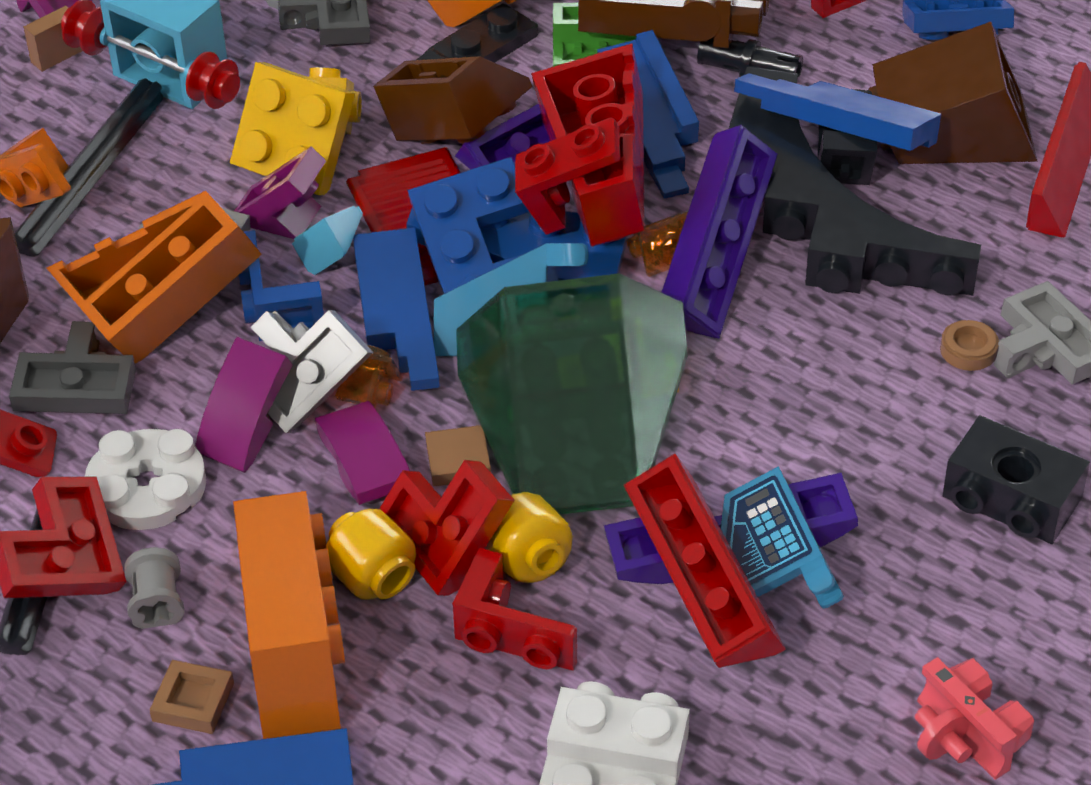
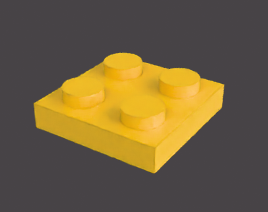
M255 62L230 164L267 176L312 146L326 160V163L314 179L319 184L314 194L325 195L330 190L356 93L266 62Z

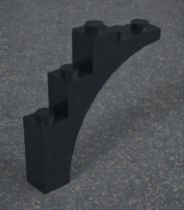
M748 66L744 74L750 73L775 81L782 79L796 84L798 81L797 73ZM739 93L729 129L742 125L778 154L765 194L762 233L777 235L785 240H810L806 268V286L819 287L828 293L845 291L860 294L863 279L878 281L889 287L906 285L932 289L942 295H954L957 293L974 295L981 244L931 233L899 221L864 202L836 180L816 157L800 127L799 119L761 109V99Z

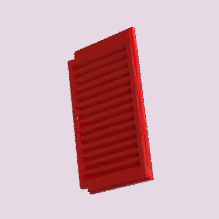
M447 147L358 170L359 176L348 178L346 184L357 206L362 210V215L370 231L380 232L407 228L406 224L412 209L408 194L409 189L461 172ZM418 244L424 286L439 282L427 247Z

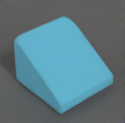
M352 206L330 215L294 238L295 241L292 245L308 272L317 275L345 256L363 214L359 206Z

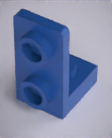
M255 230L244 231L257 247ZM259 257L239 274L240 286L251 284L252 287L250 290L241 291L245 324L255 323L266 311L271 313L277 311L292 328L303 322L310 329L324 315L319 281L263 288Z

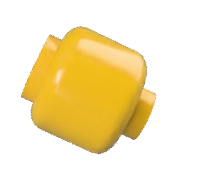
M529 492L512 494L511 496L515 501L485 548L503 554V571L515 581L528 584L543 581L554 575L565 564L572 550L573 535L568 522L543 497Z
M363 509L358 512H348L339 517L331 526L325 548H328L331 572L355 596L362 600L375 598L389 599L397 595L409 584L415 572V544L382 510Z

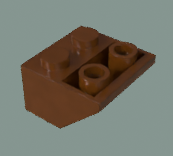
M462 57L404 61L373 87L396 141L419 140L421 144H429L444 139H457V142L465 143L480 138L486 133V126L498 116L512 111L517 105L516 100L533 86L529 77L483 57Z

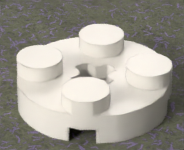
M142 429L132 432L112 431L100 439L98 444L99 451L91 458L86 468L85 477L97 476L109 522L125 529H154L175 521L177 515L185 512L190 505L192 509L200 501L206 486V473L202 455L194 446L192 436L181 429L169 431L161 429ZM146 471H152L154 475L160 476L151 478L147 486H138L137 479L133 478Z

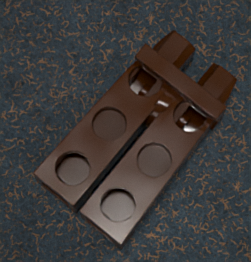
M579 0L578 31L636 36L638 33L653 30L657 38L707 41L714 37L713 47L729 48L734 34L759 37L763 16L767 15L769 9V0Z

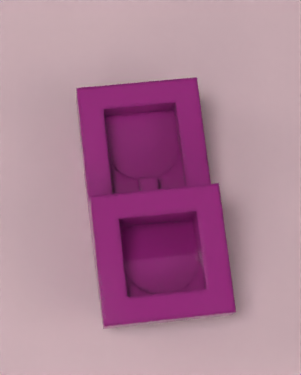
M236 337L217 376L202 417L195 443L196 449L202 456L243 473L248 470L273 426V423L266 415L293 366L287 356Z
M369 400L315 418L317 431L323 444L335 458L339 475L345 487L359 505L387 496L402 470L410 471L391 432Z

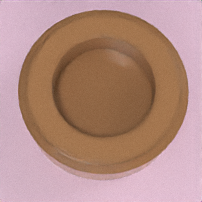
M961 320L945 328L942 333L940 351L943 358L956 368L968 371L981 370L990 366L995 361L999 339L996 332L988 325L974 320Z

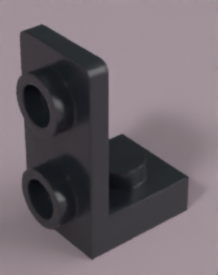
M853 89L872 95V92L869 90ZM818 125L817 158L833 177L841 184L870 185L877 155V141Z

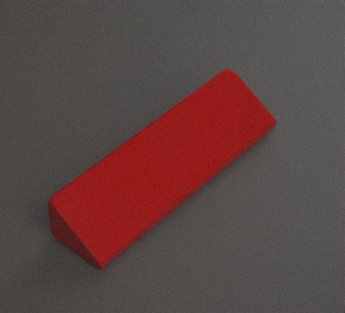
M1079 61L1074 66L1032 190L1026 228L1030 231L1061 238L1066 236L1091 158V72L1086 63Z
M676 453L624 484L631 501L718 668L775 656L785 651L784 644L696 482Z

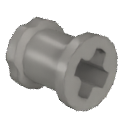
M158 547L144 548L130 555L125 562L124 569L126 580L132 585L133 597L129 600L127 611L133 625L144 629L177 624L184 615V604L176 592L175 581L181 573L178 556L168 549Z

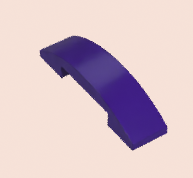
M842 473L788 484L819 548L840 538L858 526V516ZM722 515L714 516L721 528ZM640 517L604 525L607 543L618 580L648 584L674 583Z

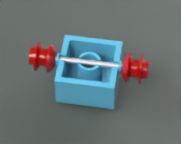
M79 0L69 7L62 17V37L67 46L72 48L81 47L84 53L91 56L101 53L108 46L113 75L135 85L144 78L151 82L157 81L162 86L160 92L163 97L190 109L197 106L203 99H205L206 104L210 108L219 109L226 103L231 102L239 91L240 77L237 64L227 59L219 0H100L101 7L97 8L90 0Z

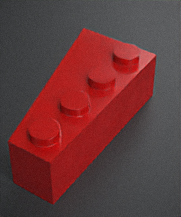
M627 44L531 73L543 123L550 141L572 133L582 126L595 124L611 117L619 125V161L566 182L591 247L605 242L617 241L625 236L644 231L643 91L633 44Z

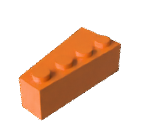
M306 491L233 501L249 650L263 739L341 729L333 665L345 663L328 548L325 549L326 537L322 513L310 515Z

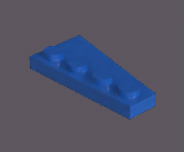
M412 208L406 226L407 228H415L418 244L426 246ZM565 211L566 228L548 235L543 232L530 212L480 228L491 260L494 263L530 252L546 243H583L587 245L588 262L586 265L553 266L562 291L568 294L570 290L592 297L593 303L611 306L628 236L617 241L605 242L591 247L579 214Z

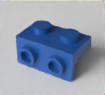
M903 0L902 16L904 23L913 33H919V38L943 39L949 37V31H966L990 21L997 35L998 29L1014 28V7L1006 0Z

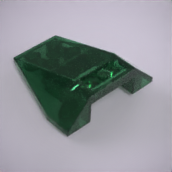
M620 273L504 287L456 329L457 372L459 382L479 425H481L484 431L485 438L511 493L529 492L538 494L559 514L634 506L624 484L655 466L688 357L683 302Z

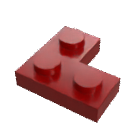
M464 460L442 497L420 472L402 470L379 509L386 513L413 540L416 549L415 568L437 595L449 596L460 589L478 549H485L515 500L482 462Z
M97 476L41 477L33 487L32 492L43 530L0 531V587L3 598L104 595L120 591L127 581Z

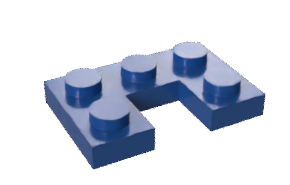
M512 157L408 190L409 199L443 295L524 255L521 254L492 263L480 230L482 227L529 212L515 193V165ZM548 266L547 309L565 303L564 294L553 266Z

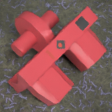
M938 657L922 667V674L926 677V684L917 699L922 708L915 714V720L924 728L917 742L919 751L929 760L938 759L948 752L958 763H963L972 756L995 780L1010 771L1013 753L1018 751L1031 738L1034 725L1033 716L1018 701L1014 702L1011 700L992 711L983 701L990 697L993 683L988 672L974 658L951 668H948Z

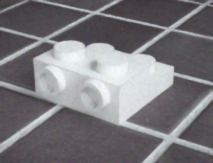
M583 682L577 689L561 687L547 737V757L539 785H677L688 739L690 709L678 707L677 702L672 697L663 693H647L640 700L618 697L614 695V692L608 686L599 682Z

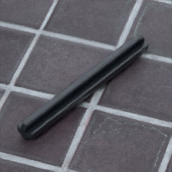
M144 78L137 82L63 173L71 186V190L62 196L39 202L15 231L20 254L32 257L39 255L163 100V95L160 92L162 86L157 81L151 82Z

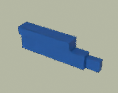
M654 31L636 34V40L597 49V53H601L627 44H633L643 91L644 162L664 199L689 193V186L682 174L685 171L686 156L681 146L698 142L699 120Z
M750 73L735 79L734 92L761 99V109L909 151L920 145L929 148L937 143L941 113L824 81H818L807 87L782 79L775 81Z
M415 228L355 234L353 244L367 346L374 353L388 352V349H396L399 373H409L411 391L440 388Z
M347 728L179 750L181 781L151 784L354 785Z

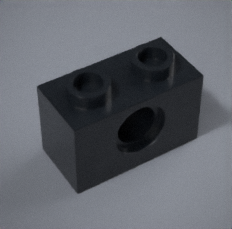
M979 415L948 459L942 497L951 500L960 510L966 513H981L1008 525L1010 530L1023 538L1036 537L1053 545L1083 497L1090 461Z

